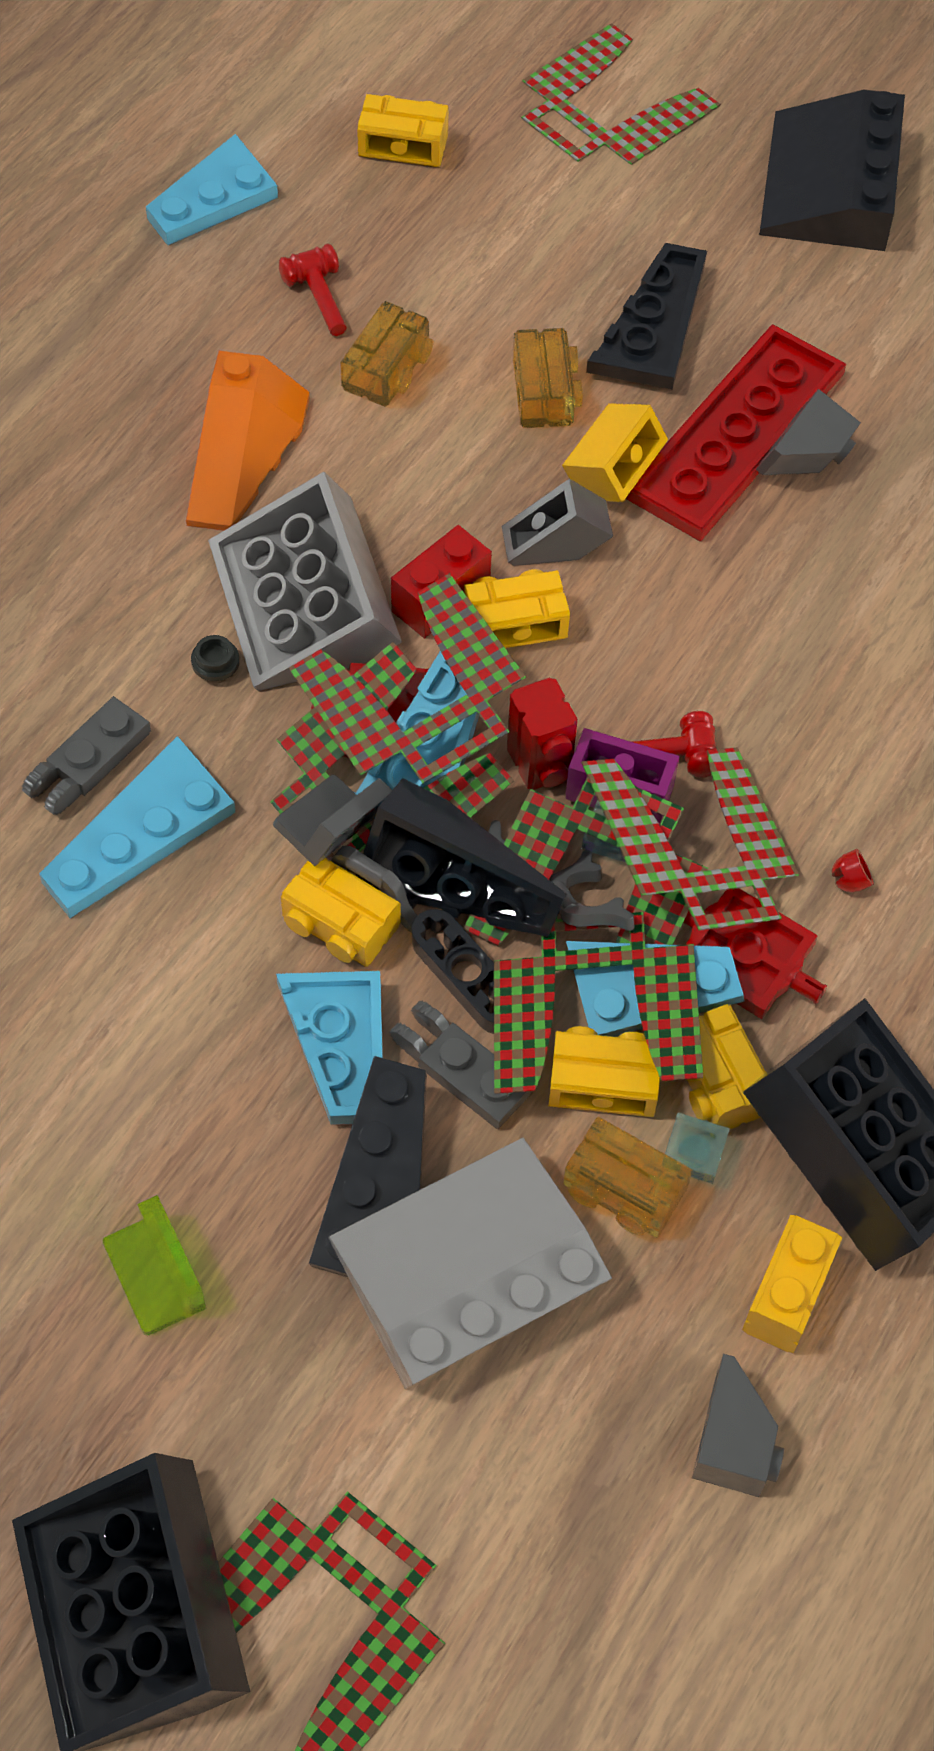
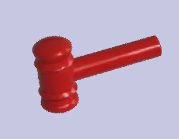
M327 243L322 248L316 246L314 249L305 252L292 253L290 258L281 257L279 260V272L283 282L288 287H292L296 282L302 284L304 281H307L332 336L342 335L347 327L324 279L328 273L334 274L339 270V259L334 247Z
M693 711L684 715L680 720L682 732L679 737L630 741L677 756L685 755L687 771L690 775L699 778L711 776L707 750H714L717 747L713 717L708 712Z

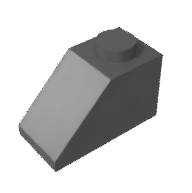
M818 389L799 409L756 470L762 475L820 473L832 460L840 464L855 446L856 442L850 437L861 422Z
M570 478L502 525L507 560L513 566L579 560L613 537L606 500Z
M724 1353L716 1372L692 1479L759 1497L766 1481L776 1482L779 1476L784 1448L775 1446L779 1426L736 1358Z

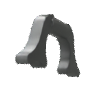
M342 846L334 856L326 857L347 871L350 869L378 887L386 895L400 902V923L412 932L413 921L418 915L413 911L407 900L402 882L392 871L351 846Z
M590 850L582 851L580 858L573 865L551 875L549 880L567 893L559 912L561 919L565 923L578 927L612 925L625 930L634 929V915L624 909V900L622 898L616 897L608 903L599 906H584L581 903H577L569 891V888L575 884L599 882L602 880V868L600 865L592 862V852Z

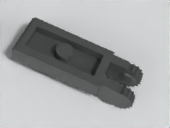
M113 696L46 759L47 762H40L26 776V779L23 781L22 791L31 798L39 797L58 778L62 779L56 785V788L52 789L46 798V802H44V807L53 815L61 814L80 795L85 796L150 734V722Z
M423 1000L419 1001L412 1008V1014L418 1023L424 1026L437 1039L428 1047L420 1035L400 1022L389 1032L393 1041L418 1062L420 1069L426 1070L430 1077L493 1127L499 1129L533 1091L495 1094L494 1054L456 1024L452 1023L450 1025L443 1014Z

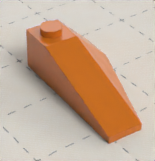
M220 350L218 352L209 386L186 517L187 526L224 531L238 523L259 494L258 487L269 471H275L281 462V454L291 441L295 442L302 432L310 392L264 356Z

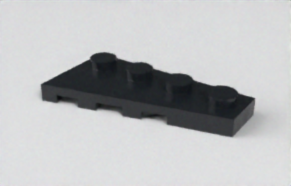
M670 243L663 245L642 277L640 287L634 295H630L624 304L623 312L615 324H611L604 335L603 343L597 351H593L587 360L586 373L673 390L706 263V250Z
M374 1056L309 1260L311 1267L348 1277L328 1237L421 1190L426 1070Z

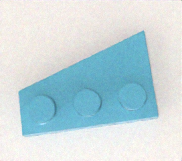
M234 134L146 206L147 219L164 242L170 245L278 198L277 184L239 137Z

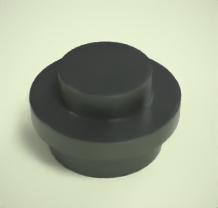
M206 636L197 643L192 651V668L204 680H225L231 677L238 669V650L223 636Z

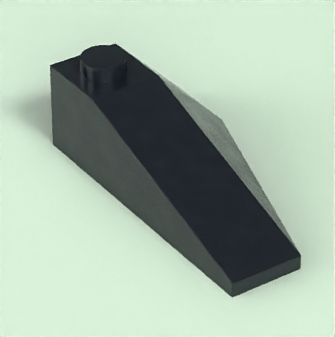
M402 778L378 807L363 854L392 871L399 878L404 886L407 900L412 909L419 904L439 908L448 912L454 918H458L461 913L472 914L485 918L489 925L545 937L549 936L567 893L450 801ZM356 874V877L360 878L361 880L380 890L378 887H376L369 881L365 880L364 878Z

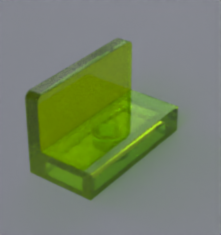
M158 1195L137 1204L141 1221L103 1238V1245L140 1328L143 1334L147 1336L206 1309L202 1289Z

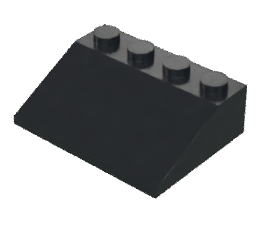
M863 89L775 111L759 235L885 251L895 211L905 94Z
M864 998L744 1090L743 1094L821 1197L823 1203L847 1232L858 1250L861 1251L872 1268L877 1271L919 1248L934 1233V1089L866 998Z
M152 1453L12 1520L60 1751H85L204 1713L250 1693L193 1460Z

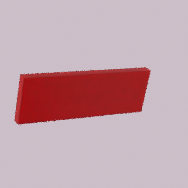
M772 324L668 440L625 499L701 542L757 477L759 472L756 468L799 409L818 389L827 395L844 375L846 363Z

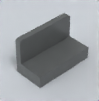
M331 775L278 815L273 822V826L310 863L316 866L375 818L378 807L391 793L392 789L378 778L356 795L339 777Z

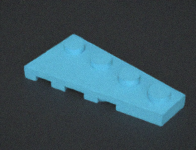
M441 651L418 686L419 691L406 712H402L396 724L404 732L467 695L452 673ZM478 712L416 747L427 765L473 738L480 716ZM400 752L369 770L355 794L358 795L378 778L385 782L392 790L402 778L424 788L443 775L464 765L466 759L423 784Z
M177 736L39 873L41 882L68 917L72 918L236 813L235 803Z

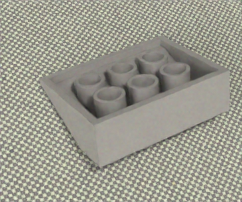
M325 472L320 473L208 540L251 681L256 690L261 691L297 682L289 667L320 649L348 669L350 668V663L364 664L373 659L392 642L396 645L402 642L352 498Z
M524 1138L328 1237L405 1389L612 1279L585 1226Z

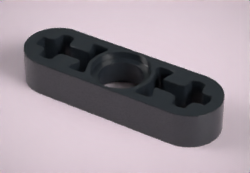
M440 909L423 911L414 919L412 924V947L414 951L479 1026L485 1031L494 1034V1012L489 1013L490 1000L483 992L489 984L488 995L494 1001V962L451 914ZM431 929L434 933L444 931L443 942L449 950L445 958L444 946L436 938L432 937L426 941V930ZM470 961L480 968L481 974L475 980L461 981L453 975L452 968L459 962Z

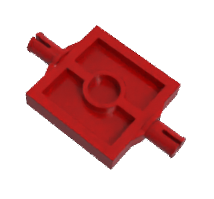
M740 888L726 889L719 900L708 906L704 913L707 915L759 908L762 905L757 898ZM688 911L683 923L691 927L692 932L690 939L685 945L730 947L745 1000L736 1003L737 1005L763 1019L775 1000L790 988L811 1000L814 1004H817L820 998H822L828 985L801 971L805 958L816 944L817 934L780 912L781 919L698 930L690 911Z

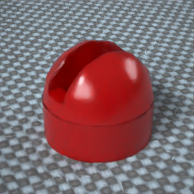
M857 848L843 854L835 861L831 870L832 876H843L835 883L837 888L843 892H857L874 885L870 869Z

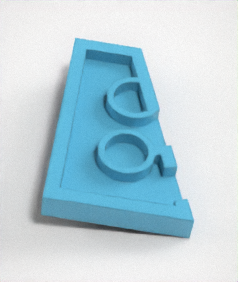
M566 941L568 950L630 945V943ZM645 944V948L677 946L664 944ZM694 946L699 1013L707 1012L726 1004L732 1005L745 1001L730 947ZM633 965L573 969L589 1028L594 1029L600 1036L610 1037L643 1029L637 1003Z
M380 971L276 974L278 987L330 1124H353L374 1056L383 1058Z

